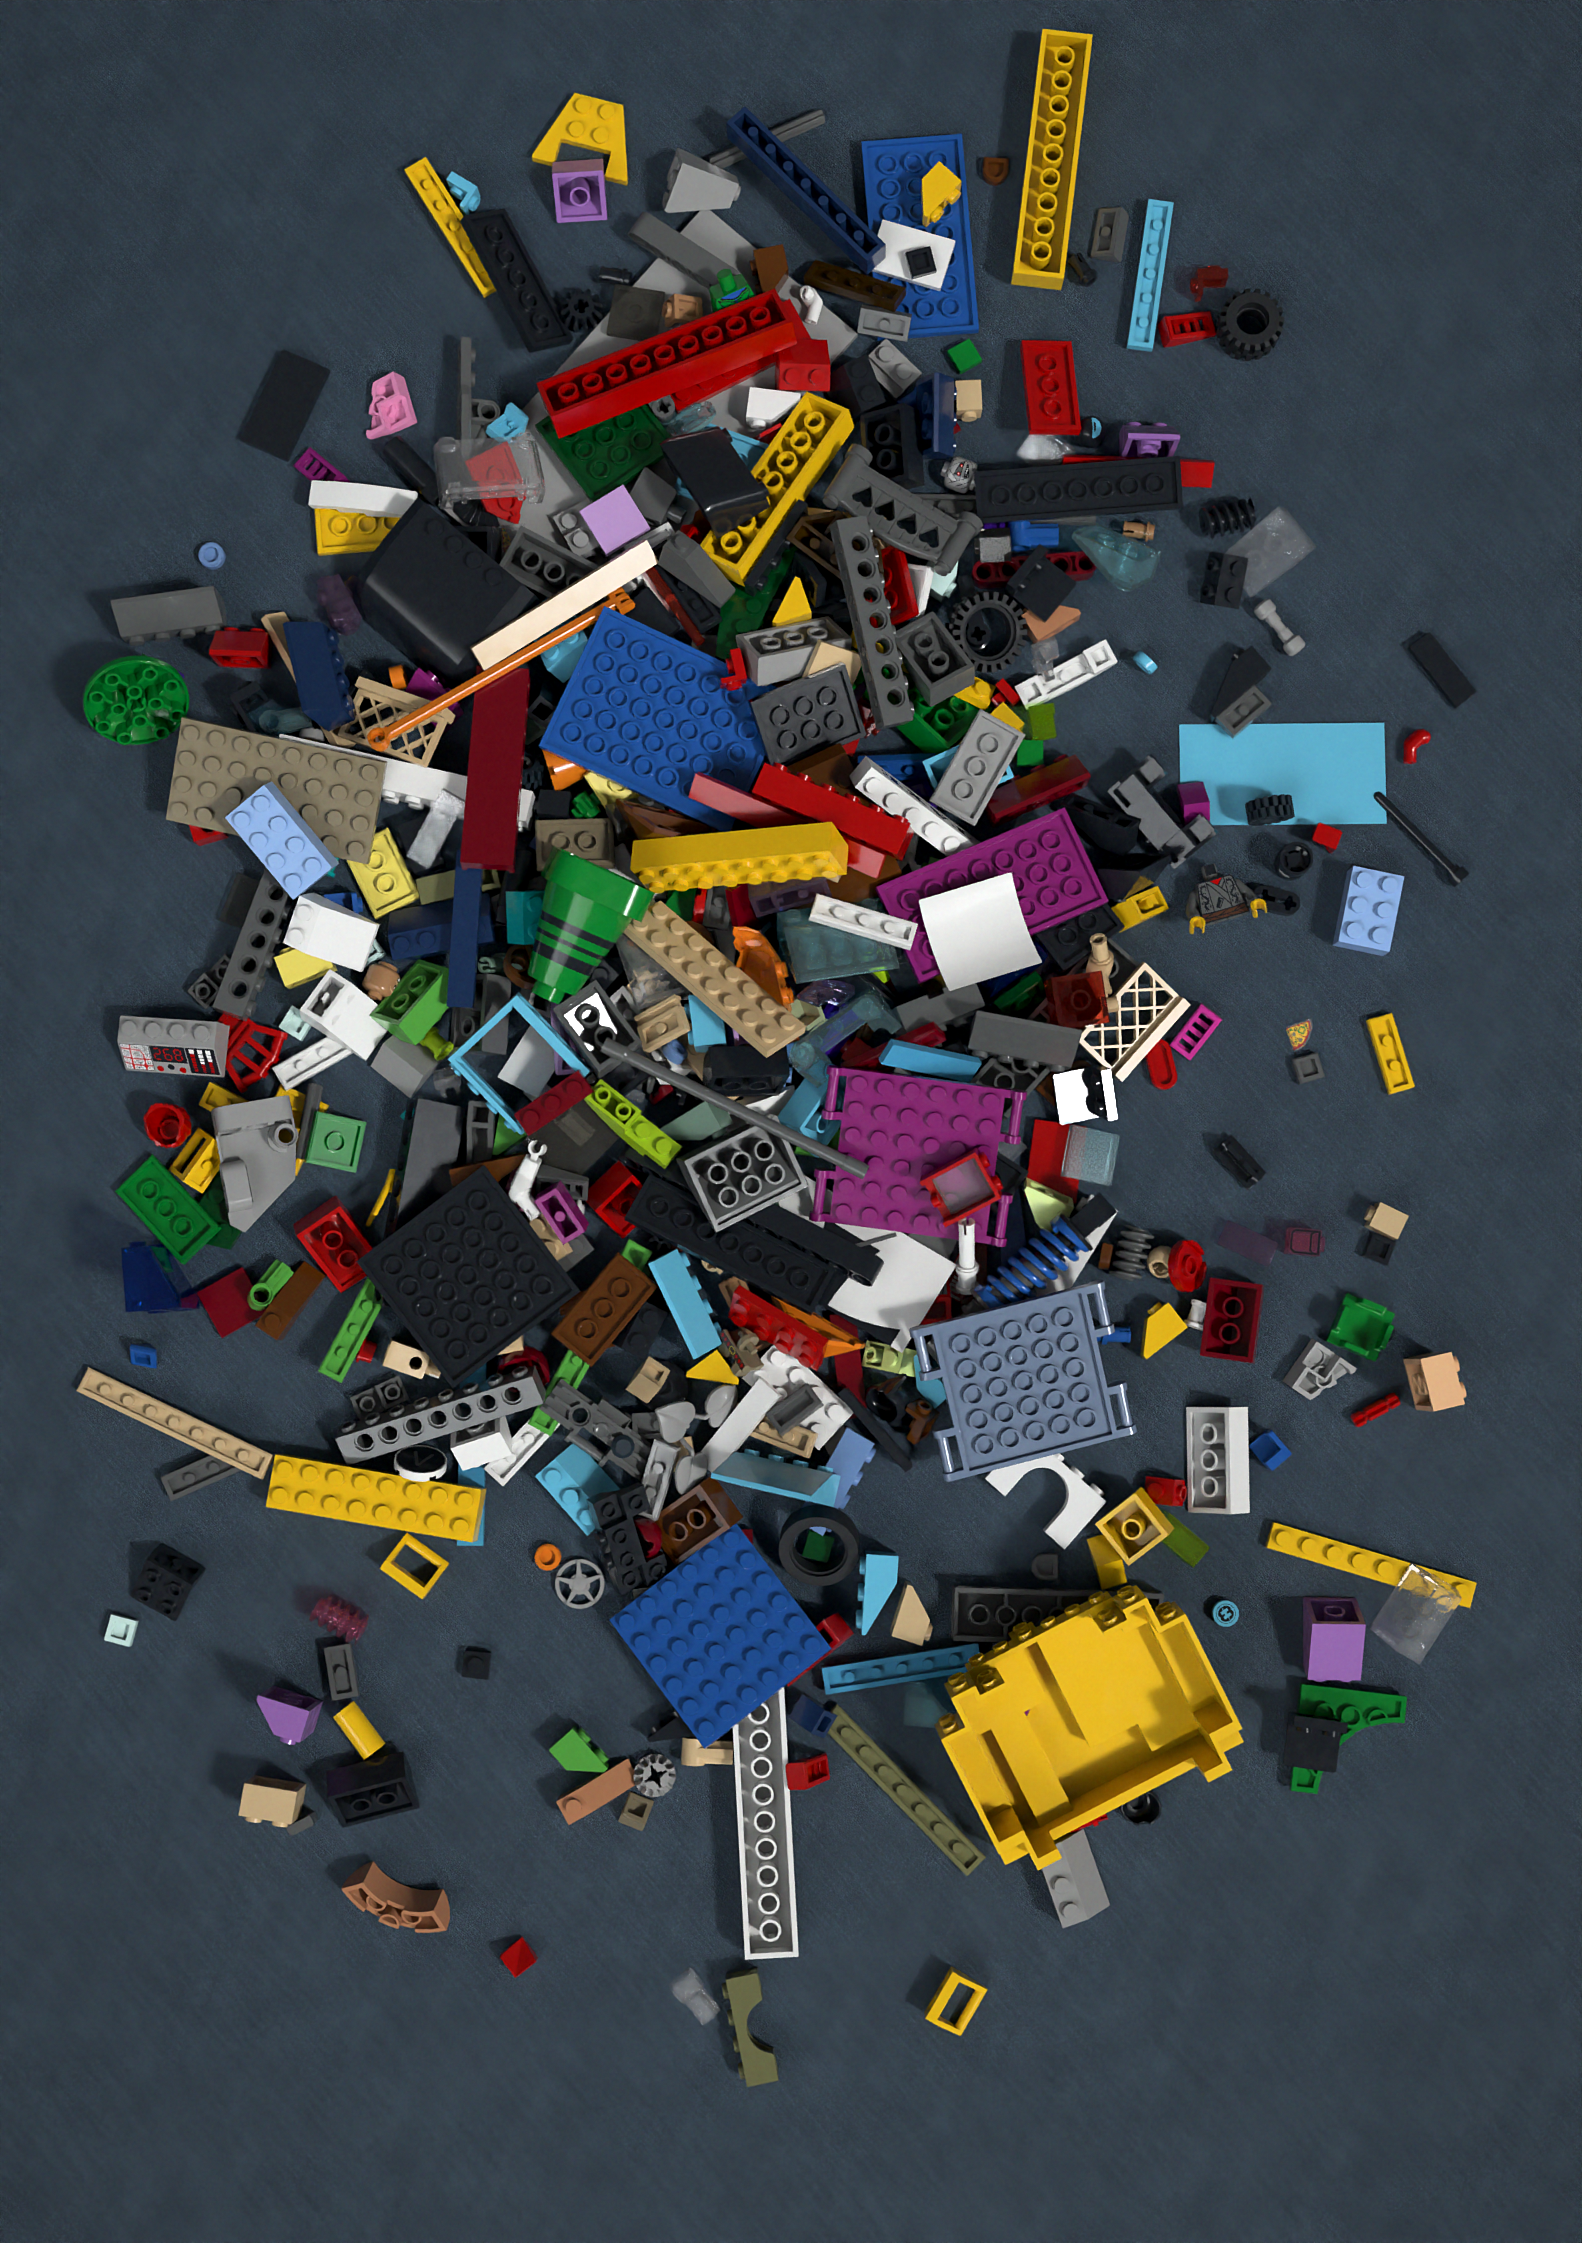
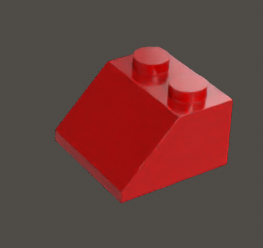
M796 339V345L776 352L775 390L819 393L830 391V358L827 340Z
M227 627L224 628V631L215 632L209 649V655L219 667L271 669L272 639L265 630L251 628L249 632H242L237 628Z
M618 1160L588 1189V1199L586 1202L623 1239L636 1227L625 1221V1216L643 1185Z

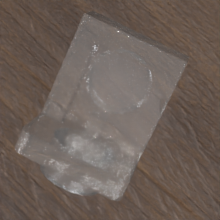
M1053 636L1031 645L1033 669L1037 675L1041 674L1045 682L1055 679L1052 660L1059 657L1057 640Z

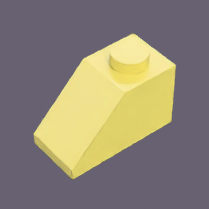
M293 947L281 950L279 952L280 955L274 957L284 985L288 989L325 976L329 969L334 972L338 971L336 965L332 962L305 954Z

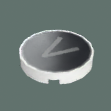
M422 1445L408 1446L395 1454L394 1469L395 1471L398 1470L399 1475L405 1479L425 1482L430 1481V1477L436 1476V1479L440 1478L446 1472L447 1458L443 1452L436 1448Z

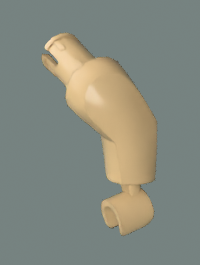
M1097 933L1090 938L1093 953L1088 959L1086 978L1096 998L1103 999L1104 1010L1107 1013L1119 1011L1117 996L1108 998L1112 994L1108 978L1114 963V955L1108 950L1107 937L1102 933Z

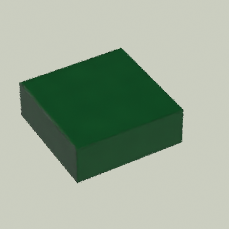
M809 1530L802 1556L827 1563L835 1537L825 1534L822 1536L815 1531Z

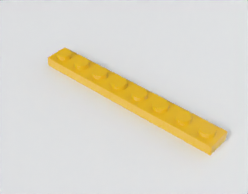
M1272 1522L1265 1546L1269 1549L1467 1608L1471 1606L1477 1584L1470 1580Z

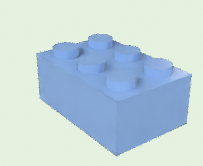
M1352 866L1346 875L1333 946L1379 956L1389 953L1404 876Z

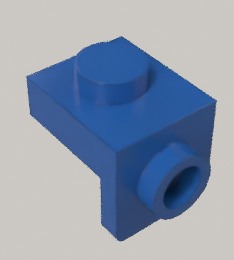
M354 891L323 894V897L357 914L363 912L362 898L357 897V893Z

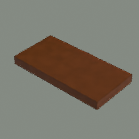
M618 1252L551 1334L592 1367L656 1290L658 1284Z

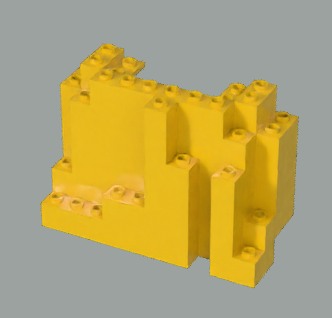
M1128 1585L1121 1588L1114 1597L1108 1591L1104 1593L1102 1591L1096 1592L1088 1598L1089 1601L1081 1605L1073 1604L1064 1610L1065 1613L1056 1618L1055 1616H1050L1044 1619L1038 1627H1035L1032 1621L1017 1624L1012 1628L1013 1631L1008 1633L1011 1641H1001L995 1644L993 1650L986 1654L978 1653L968 1660L969 1662L964 1664L968 1672L964 1674L958 1672L950 1676L948 1682L944 1683L957 1713H948L940 1717L938 1723L934 1724L1005 1865L1029 1853L1037 1870H1040L1062 1858L1053 1840L1195 1767L1199 1769L1207 1782L1232 1771L1224 1752L1244 1742L1239 1733L1242 1727L1186 1614L1175 1601L1171 1603L1169 1601L1163 1602L1155 1608L1156 1611H1153L1147 1597L1137 1585L1133 1587ZM1030 1709L1028 1715L1026 1716L1025 1711ZM1078 1784H1081L1083 1789L1071 1794L1068 1797L1066 1796L1065 1793L1076 1788ZM1030 1811L1033 1812V1815L1019 1821L1018 1817Z

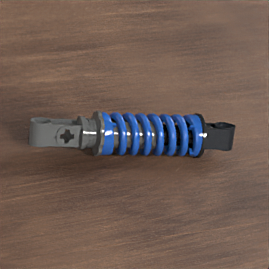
M1100 1192L1082 1207L1083 1209L1071 1219L1059 1211L1058 1215L1050 1222L1055 1234L1053 1235L1045 1228L1041 1229L1039 1234L1044 1241L1043 1244L1036 1238L1029 1240V1245L1034 1251L1033 1253L1025 1247H1020L1018 1249L1021 1257L1019 1260L1013 1256L1008 1258V1264L1011 1267L1009 1270L1004 1266L997 1268L1000 1278L997 1279L995 1276L989 1275L986 1278L988 1284L985 1287L979 1284L972 1288L970 1292L974 1299L968 1305L964 1304L960 1307L963 1312L961 1316L1025 1300V1295L1028 1298L1037 1297L1035 1286L1045 1290L1048 1286L1045 1278L1048 1277L1051 1280L1058 1278L1054 1265L1062 1271H1067L1069 1265L1064 1256L1073 1262H1077L1079 1260L1077 1252L1080 1250L1083 1252L1093 1250L1087 1236L1096 1228L1101 1227L1117 1211ZM931 1339L926 1344L927 1351L938 1363L933 1339Z

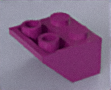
M418 668L405 692L433 701L451 689L447 687L444 690L443 686L439 683L440 680L432 672L427 670L425 673ZM460 700L447 707L456 716L452 724H446L442 733L443 736L464 714L460 707L462 704ZM430 722L429 724L436 728L438 723Z

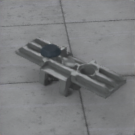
M560 1379L539 1409L569 1430L563 1440L567 1443L571 1441L596 1459L599 1466H604L609 1459L641 1482L653 1444L628 1427L632 1416L627 1412L622 1413L608 1403L609 1399L601 1395L596 1404L563 1379ZM577 1408H583L588 1413L581 1421H575L572 1417L574 1410ZM583 1427L608 1445L606 1451H601L578 1434L579 1430Z

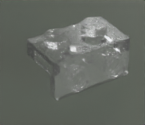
M1030 434L1016 454L1032 467L1061 465L1062 454L1076 455V450L1066 442L1062 444L1055 438L1056 435Z

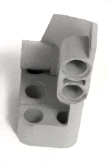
M289 1095L221 1106L211 1110L221 1162L219 1170L229 1224L244 1233L295 1180L298 1131L295 1128ZM281 1129H286L291 1133V1141L289 1143H283L279 1140L278 1133Z

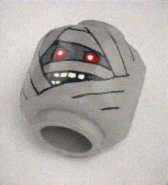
M955 456L951 462L946 461L941 471V476L945 477V487L961 494H966L969 490L973 491L975 488L974 472H977V465L975 462L960 456Z

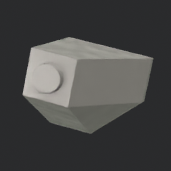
M677 148L667 177V189L670 191L669 193H664L662 205L664 211L668 213L730 208L732 201H737L741 187L735 175L683 149Z

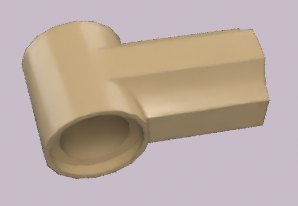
M695 1736L683 1737L681 1764L686 1766H704L705 1764L733 1765L734 1742L730 1740H716L708 1748L704 1749Z

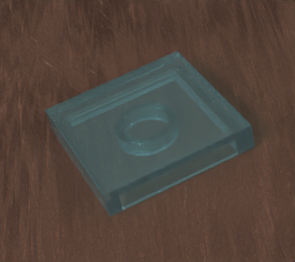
M1070 1125L1061 1176L1103 1186H1111L1120 1135Z

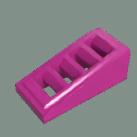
M1200 1003L1170 1043V1046L1191 1060L1222 1021V1018L1203 1003ZM1201 1013L1212 1021L1210 1025L1199 1018ZM1196 1022L1204 1029H1206V1031L1202 1033L1194 1026H1192V1024ZM1189 1030L1200 1039L1196 1042L1185 1033ZM1182 1038L1193 1046L1191 1051L1179 1042Z

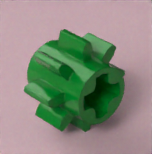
M585 791L572 801V805L575 808L571 810V813L576 819L597 818L602 814V810L599 808L602 804L595 793L589 795Z

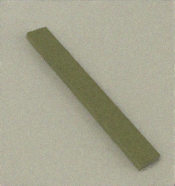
M836 1703L830 1710L838 1716L829 1729L828 1734L955 1865L968 1876L986 1858L985 1855Z

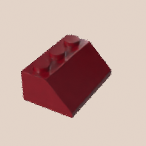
M1210 1278L1200 1356L1255 1364L1264 1285Z

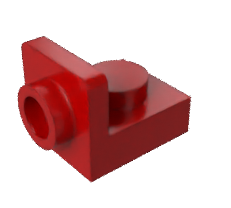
M736 648L730 650L729 658L725 659L728 674L733 673V676L721 678L719 683L720 688H727V691L740 689L742 684H746L747 681L741 649Z

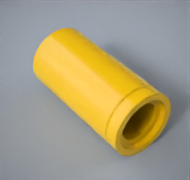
M355 1701L333 1716V1719L364 1760L385 1744Z

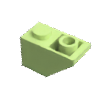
M867 1340L862 1366L897 1374H906L916 1378L913 1357L917 1354V1351L905 1348L901 1353L887 1344Z

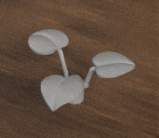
M721 1385L715 1388L708 1395L705 1402V1414L695 1413L693 1404L688 1401L673 1402L655 1409L662 1438L669 1443L679 1440L689 1453V1455L679 1459L675 1469V1484L680 1494H686L697 1486L705 1476L708 1467L706 1455L701 1452L694 1454L693 1448L683 1438L686 1428L690 1427L689 1424L693 1418L702 1420L709 1418L710 1426H721L736 1408L738 1400L736 1385Z

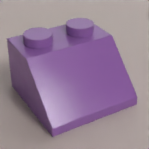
M603 159L553 162L552 179L557 223L607 220Z

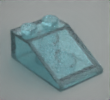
M1098 523L1095 526L1089 525L1073 533V540L1109 582L1116 584L1118 589L1130 592L1153 580L1162 552Z

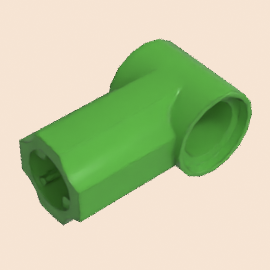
M276 1259L250 1290L247 1296L248 1305L256 1311L266 1309L294 1274L290 1267ZM257 1291L265 1293L267 1301L263 1303L256 1301L254 1293Z

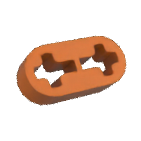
M403 665L389 667L393 688L401 691L406 690L409 682L405 667Z

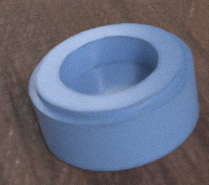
M213 542L204 544L198 553L202 565L210 570L220 568L226 559L225 552L221 546Z
M676 1039L662 1046L663 1054L674 1064L679 1065L688 1057L685 1046Z

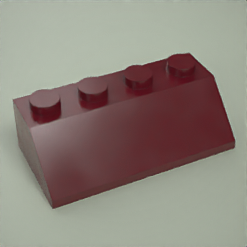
M1064 754L1054 759V764L1048 767L1042 764L1030 770V775L1023 778L1021 775H1017L1007 780V785L1001 788L996 787L984 809L992 829L1085 788L1091 778L1089 771L1076 754L1070 757Z

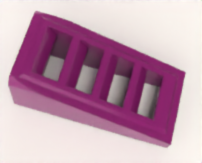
M311 447L293 465L310 481H323L331 472L325 481L350 483L344 474ZM315 458L316 461L314 462V464L308 470H306L305 468ZM323 465L322 469L315 476H313L318 471V469Z

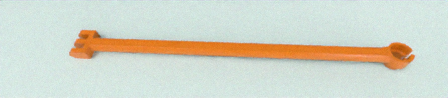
M622 587L617 588L607 595L608 600L580 617L391 725L372 729L367 735L370 746L379 752L386 750L391 739L597 622L604 606L624 615L635 607V603Z

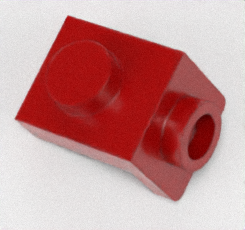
M1146 1476L1144 1491L1155 1504L1183 1506V1501H1185L1187 1496L1185 1480Z

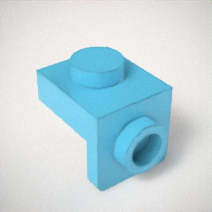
M510 402L506 405L504 414L488 425L485 433L499 445L507 443L509 446L525 433L529 418L521 409Z

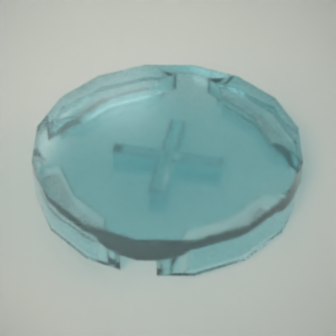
M705 401L703 406L701 403H695L678 413L674 418L676 422L674 424L670 422L668 425V431L671 436L674 437L699 431L706 427L716 416L713 404L709 401Z

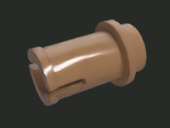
M1124 521L1122 537L1145 539V542H1148V540H1153L1155 525L1150 524V521L1147 524Z

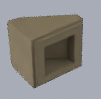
M629 1792L618 1821L643 1831L654 1801Z

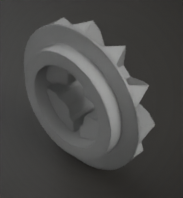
M647 1755L637 1763L634 1769V1783L637 1789L646 1796L653 1798L664 1796L673 1787L676 1779L675 1767L663 1755ZM651 1765L657 1772H663L659 1776V1786L654 1780L644 1781L651 1776Z

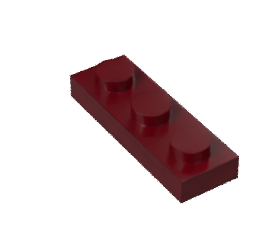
M578 1070L516 1112L514 1116L526 1134L531 1136L595 1091L581 1070Z

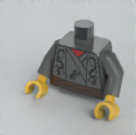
M1215 863L1201 867L1204 882H1200L1193 887L1185 907L1188 922L1190 923V934H1194L1195 927H1199L1202 933H1204L1206 926L1244 916L1250 911L1249 908H1251L1254 918L1258 917L1257 909H1262L1267 913L1266 902L1263 899H1259L1241 880L1234 878L1232 874L1219 877Z

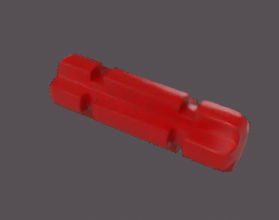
M1390 1393L1383 1400L1375 1401L1364 1407L1363 1411H1357L1350 1417L1356 1427H1361L1367 1423V1420L1372 1421L1388 1412L1389 1408L1394 1409L1401 1403L1395 1393Z

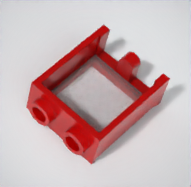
M977 1147L920 1177L919 1182L921 1186H926L931 1195L932 1205L934 1208H938L943 1217L945 1228L1001 1199V1190L1004 1187L997 1175L992 1176L988 1169L991 1166L988 1157L984 1152L979 1153Z

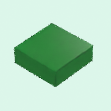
M970 338L947 351L949 358L960 375L982 363V358Z
M1022 740L1017 749L1016 767H1037L1042 765L1043 740Z

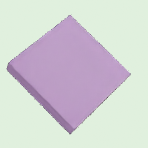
M624 485L579 511L606 556L650 531L648 523Z

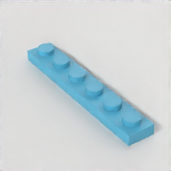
M1148 199L1127 349L1152 352L1174 202Z

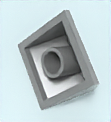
M392 1035L382 1044L371 1067L412 1099L442 1060L437 1061L434 1058V1054L426 1046H422L420 1043L415 1046L403 1042Z

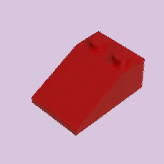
M337 1195L293 1224L298 1239L340 1293L367 1276L356 1261L371 1251L373 1246Z

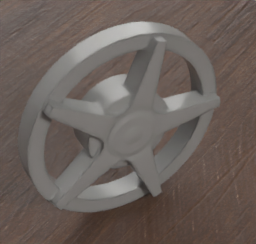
M574 1559L567 1562L558 1571L555 1579V1589L560 1600L567 1606L576 1609L587 1608L595 1604L601 1597L605 1586L604 1576L600 1568L592 1561L586 1559ZM577 1563L576 1574L571 1578L561 1577L563 1571L568 1566ZM580 1563L591 1566L598 1575L588 1577L582 1573ZM600 1578L599 1592L593 1598L589 1592L591 1582ZM560 1581L569 1584L571 1593L568 1600L561 1593ZM576 1594H584L590 1600L586 1604H574L570 1601Z

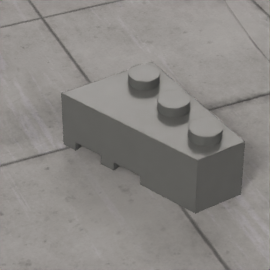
M974 983L952 991L945 987L942 989V992L930 996L925 995L895 1007L888 1013L897 1038L933 1021L943 1032L947 1030L946 1026L954 1024L955 1028L969 1023L968 1018L985 1006L977 984Z

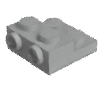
M588 498L554 516L553 521L570 551L592 561L596 558L597 553L603 550L579 512L592 504Z

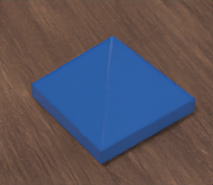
M150 1343L130 1345L131 1364L157 1368L156 1348Z

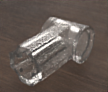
M687 1968L668 1984L674 1996L682 2004L685 2003L702 2025L708 2023L720 2011V2007L704 1989L702 1980L692 1968Z

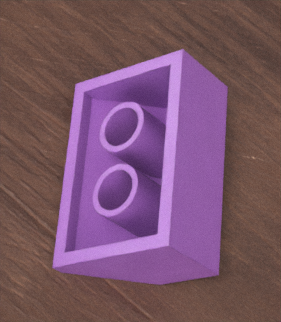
M272 1686L259 1694L256 1700L273 1734L279 1736L281 1742L295 1745L296 1742L300 1743L314 1732L323 1704L321 1700L276 1686Z

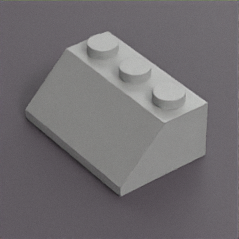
M1084 1829L1075 1831L1072 1834L1071 1832L1053 1840L1062 1858L1042 1868L1062 1928L1088 1920L1110 1906Z

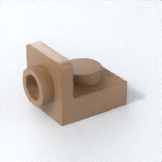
M674 293L664 302L662 307L665 327H671L674 323L686 324L703 317L702 298Z

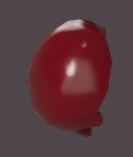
M646 1517L634 1519L644 1557L650 1558L655 1556L663 1544V1535L656 1521Z

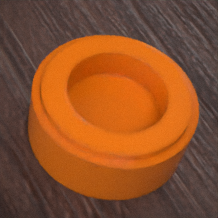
M543 1544L535 1552V1562L543 1570H553L561 1562V1551L554 1544Z

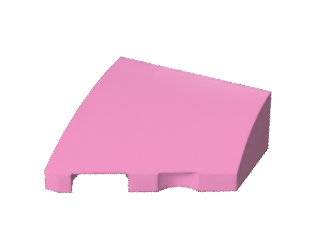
M391 372L373 382L371 392L373 400L369 407L372 422L371 430H366L367 438L376 439L417 423L403 376Z

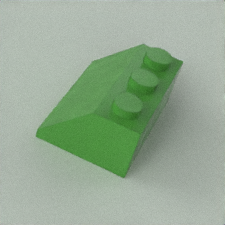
M418 959L399 981L393 993L385 997L369 1016L399 1040L416 1046L425 1038L426 1033L442 1018L443 1013L449 1008L447 1007L449 969Z

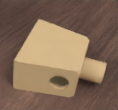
M393 1338L390 1339L382 1360L383 1366L422 1379L424 1374L439 1379L441 1372L424 1350ZM411 1358L421 1359L420 1365L417 1367L410 1365Z

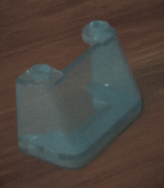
M865 989L825 1017L811 1030L799 1036L800 1040L793 1043L789 1058L797 1072L818 1088L828 1081L825 1076V1068L832 1063L825 1053L865 1023H868L874 1032L879 1028H884L891 1034L900 1029L902 1025L884 998L876 990Z

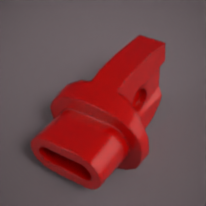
M366 1336L356 1355L355 1362L362 1360L371 1363L377 1343L368 1341Z

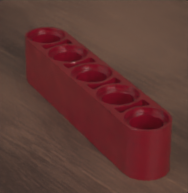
M1090 551L1046 555V558L1053 564H1063L1066 568L1064 573L1074 581H1085L1093 577L1098 564L1097 557ZM1029 556L979 560L973 566L971 574L974 586L980 589L1006 587L1007 582L1012 576H1005L1002 570L1008 567L1012 568L1016 573ZM1086 561L1091 565V569L1083 570L1079 567L1078 563ZM979 570H986L990 576L982 579L977 575V572Z

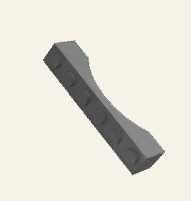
M469 1101L466 1164L495 1158L492 1154L499 1112L494 1114L487 1107L486 1102Z

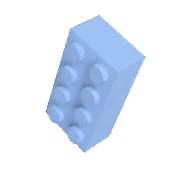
M273 782L263 785L225 817L293 900L339 864Z

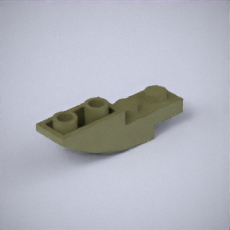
M483 869L482 892L501 889L505 870ZM455 870L416 879L421 905L454 899Z

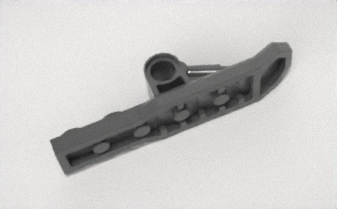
M461 337L457 348L456 469L461 484L466 489L474 490L475 486L465 466V462L476 457L479 450L482 449L488 436L485 433L487 426L499 418L500 408L493 401L471 398V387L475 386V371H471V363L475 362L476 351L475 348H471L470 337ZM482 414H489L492 419H487Z

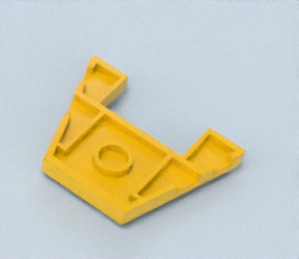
M574 93L532 154V161L552 166L553 162L557 160L561 143L610 155L605 180L627 186L628 175L623 105Z

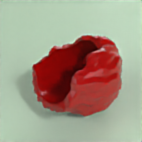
M166 1102L155 1103L149 1107L143 1117L146 1134L157 1147L176 1148L182 1145L188 1136L191 1135L190 1116L183 1107Z

